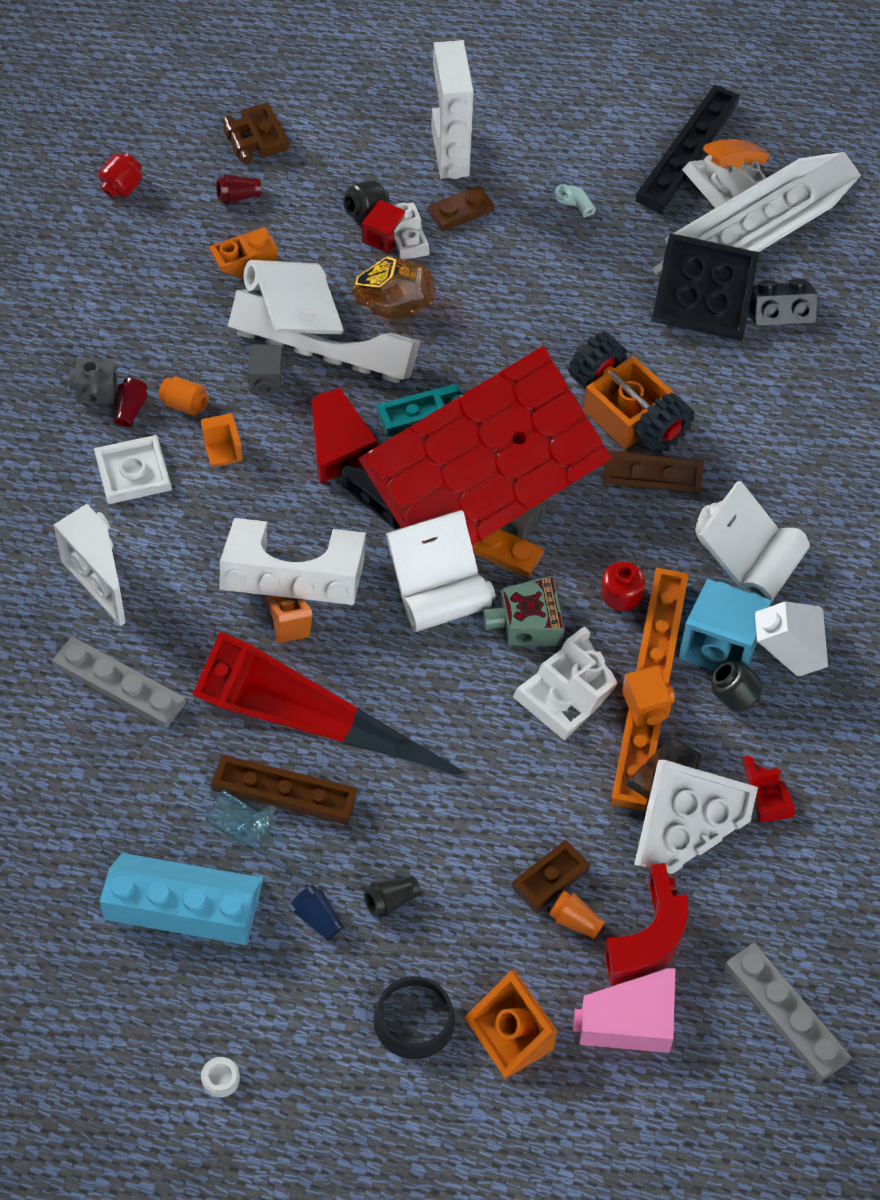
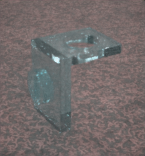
M222 791L219 793L205 821L239 844L247 846L264 835L277 807L271 805L257 813L235 797Z

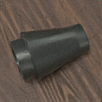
M414 876L372 882L370 887L364 890L365 904L372 916L381 915L386 917L411 899L420 896V886Z

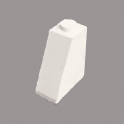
M785 601L755 612L757 642L796 676H802L828 667L824 614L820 606Z

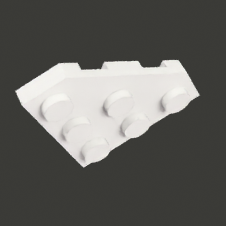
M658 760L634 865L650 869L652 864L666 863L668 874L675 873L683 867L684 863L696 855L703 854L721 842L723 837L735 829L742 828L751 821L758 787L667 760Z

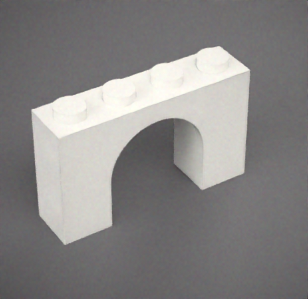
M464 40L434 42L433 67L438 90L439 108H432L431 129L440 179H459L470 174L473 112L472 81Z
M234 518L220 559L219 590L354 605L365 559L366 533L333 529L328 549L322 556L305 562H288L276 559L266 553L267 521Z

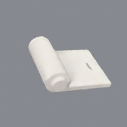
M249 260L244 269L245 287L249 291L262 292L275 332L343 333L344 329L326 281V274L318 263Z
M742 481L735 483L698 534L699 539L740 590L748 593H757L763 598L772 601L810 547L807 536L802 530L798 528L779 529Z
M460 510L386 533L405 612L414 632L492 607V601L496 599L492 583L490 581L485 582L484 578L478 574L464 511ZM434 537H435V539H433V540L426 541V542H422V541H425V540H428V539H431V538H434Z

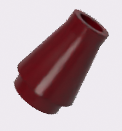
M224 174V177H218L216 180L218 201H226V204L252 197H260L261 181L260 179Z
M126 378L122 384L118 385L116 415L114 418V422L117 425L130 428L133 426L135 418L149 396L147 392L148 387L144 382L134 378Z

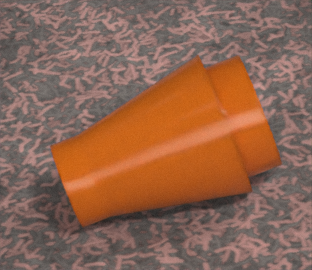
M565 890L549 913V916L556 920L555 924L587 935L593 940L605 923V920L601 919L574 892L571 895Z

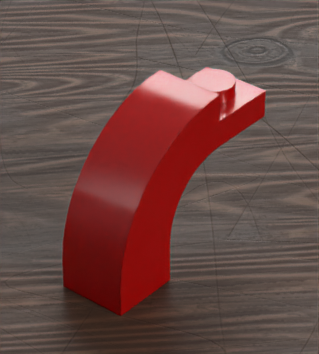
M666 863L652 864L649 872L648 883L655 912L653 923L637 934L606 939L604 956L610 986L660 971L671 961L681 944L688 918L687 894L677 895L674 876H668Z

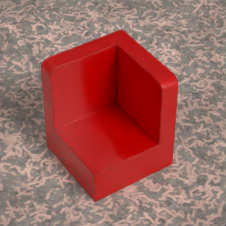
M379 200L362 222V242L389 253L394 246V230L405 217V211Z

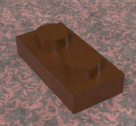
M480 185L428 205L429 215L442 232L494 212V203Z
M564 840L512 881V889L537 913L586 874L590 869V863L567 840Z

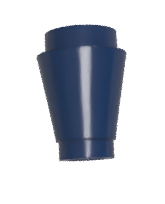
M314 885L304 889L291 902V905L296 909L294 914L327 941L344 927L323 890H317Z

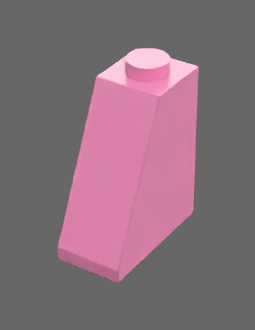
M667 968L585 995L582 1008L574 1009L573 1032H580L579 1045L670 1053L674 1036L676 969Z

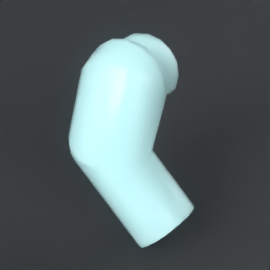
M560 184L556 187L555 196L561 204L577 207L583 217L593 215L596 212L595 206L582 188L568 186L567 184Z

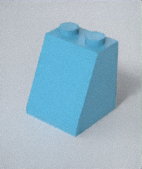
M707 579L685 624L678 659L715 671L721 664L732 661H742L749 666L758 643L755 612L770 607L772 600L763 598L757 593H748L731 587L724 582Z

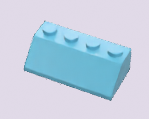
M121 853L109 868L100 898V906L104 920L247 945L263 878Z

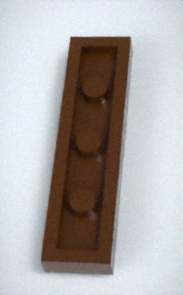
M224 754L221 755L211 783V789L214 792L345 825L349 824L358 796V788Z

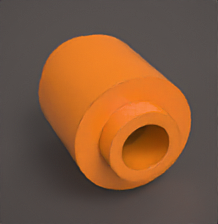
M175 376L173 378H165L160 386L159 400L164 402L165 406L196 416L199 411H204L208 404L209 397L203 385Z

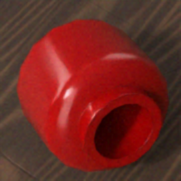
M123 153V155L113 154L98 172L99 180L102 183L100 185L101 190L111 198H114L116 195L123 198L128 197L143 179L140 171L142 166L127 153Z
M624 561L613 563L607 567L601 582V597L604 603L617 611H628L637 607L644 596L646 585L642 569L636 564Z

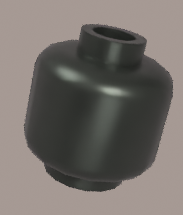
M375 180L354 183L349 186L343 199L345 211L354 220L363 222L379 200L389 203V194Z
M732 661L721 664L715 670L712 676L711 687L713 694L729 710L741 712L751 709L758 704L763 691V681L745 662Z

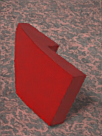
M749 755L743 756V767L749 785L758 787L754 806L759 822L794 818L795 806L785 782L780 780L781 770L775 767L768 770L755 764V758Z

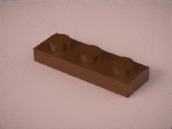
M608 450L612 459L605 463L604 484L700 493L703 459Z

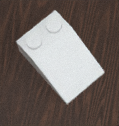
M85 504L54 524L60 559L110 616L122 626L126 621L112 553L113 543L108 533L110 525L101 512L95 513L88 504Z

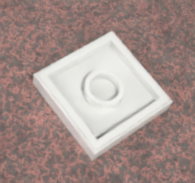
M157 435L94 448L108 504L172 490Z

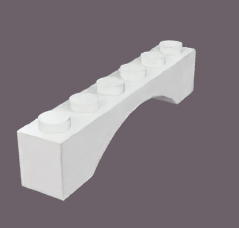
M247 289L236 290L228 327L237 329L236 334L251 339H254L255 335L266 338V344L282 345V347L284 344L295 347L294 352L306 356H312L313 353L324 356L323 361L335 365H341L342 361L353 364L352 369L355 371L370 374L371 370L383 373L382 379L395 383H400V379L410 378L420 344L418 340L391 332L363 342H339L325 339L313 333L275 332L263 295Z

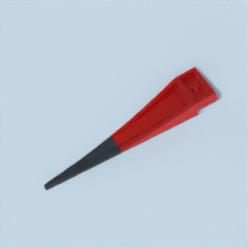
M219 632L192 694L195 697L232 712L452 773H463L460 768L257 647L223 632Z

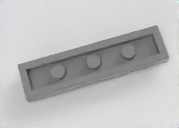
M71 636L52 660V665L56 669L167 729L186 704L185 697Z
M755 943L725 963L724 967L820 1082L850 1061L851 1056Z

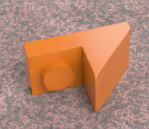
M264 596L266 610L273 618L275 638L278 644L310 636L312 609L304 599Z

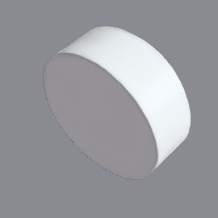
M216 1057L208 1061L201 1072L203 1088L214 1097H226L232 1094L240 1082L239 1069L235 1062L226 1057Z

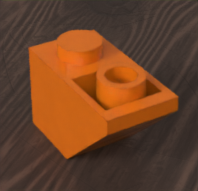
M265 227L209 246V251L220 271L244 279V269L249 260L278 261L277 246Z

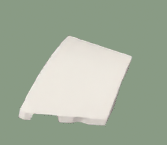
M709 154L704 160L689 161L682 169L715 208L766 179L760 170L758 162L753 161L752 165L743 162L740 169L730 165L724 169L712 163V156Z
M586 627L581 628L569 637L562 649L542 663L537 674L519 686L513 695L515 700L564 741L603 703L618 683L611 670L606 667L605 659L601 652L594 650L589 641L590 632ZM572 706L581 714L570 722L562 711L568 712V708Z

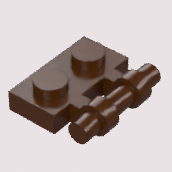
M269 103L241 110V119L234 121L231 116H226L222 120L224 125L223 131L227 139L232 141L236 157L241 158L244 164H249L253 161L252 151L258 150L263 158L289 150V141ZM249 132L251 137L243 139L242 134Z

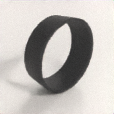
M420 976L404 977L390 984L380 996L374 1013V1029L381 1044L391 1053L406 1059H423L438 1053L450 1041L455 1028V1014L446 991L435 981ZM421 986L436 992L444 999L449 1008L448 1020L444 1029L435 1038L423 1043H407L395 1038L387 1031L381 1018V1005L391 993L400 988Z

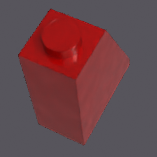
M340 387L329 392H323L311 399L317 477L320 484L342 475V469L346 465L354 468L362 466L358 458L377 447V439Z

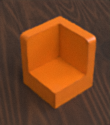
M229 413L201 419L202 437L210 465L216 467L243 461L241 440L233 414Z

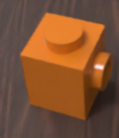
M654 666L625 674L622 693L635 725H656L669 718L671 705L675 703V695L671 684L665 683L659 667Z

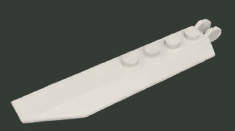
M845 152L800 158L673 234L760 252L833 208L861 174ZM663 261L653 268L656 276L661 274Z

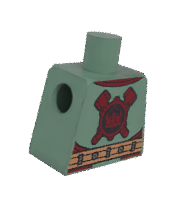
M554 576L513 585L501 590L500 608L483 610L485 630L504 628L508 645L561 647L563 645L565 629Z

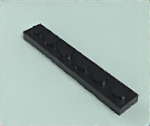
M714 84L636 194L635 202L661 213L664 211L687 178L682 169L689 161H698L705 152L703 151L705 144L713 141L739 104V94Z

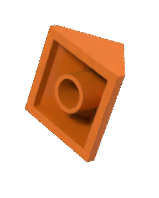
M511 970L464 1017L504 1078L512 1076L554 1050L557 1029L516 970Z

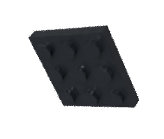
M669 233L651 322L742 341L759 252Z

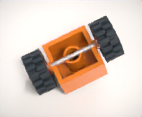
M599 332L595 335V338L591 336L588 339V343L586 345L583 343L580 346L581 350L575 352L573 355L575 359L570 361L569 365L571 367L568 368V372L586 390L583 411L625 450L641 441L654 454H662L664 450L666 452L670 450L672 444L675 446L680 437L683 438L686 435L685 430L690 429L692 426L690 423L694 421L695 417L693 415L695 411L635 356L627 359L628 356L626 354L628 352L625 347L609 333L603 332L601 334Z

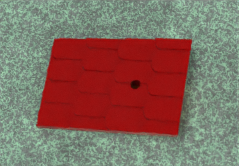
M541 346L358 459L401 529L462 510L464 511L471 545L473 546L612 459V456L602 444V440L588 417L586 418L585 412L572 391L569 390L566 381L555 363L551 360L544 346ZM434 537V538H431V539H428V540H425V541H422V542H426V541L433 540V539H435V537Z

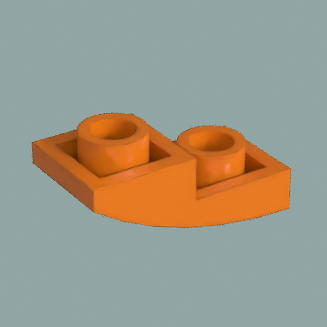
M738 139L714 141L705 144L703 151L712 156L711 162L724 169L728 165L740 169L743 162L752 165L753 161L765 165L770 156L769 153L754 143Z

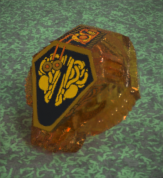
M387 256L357 276L352 295L359 304L363 306L369 305V308L374 313L389 320H399L408 317L412 312L428 307L434 300L436 288L432 274L426 267L406 258L403 260Z

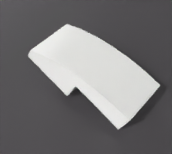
M414 202L395 205L405 211V217L394 230V243L400 260L430 255L429 244L421 226V217Z

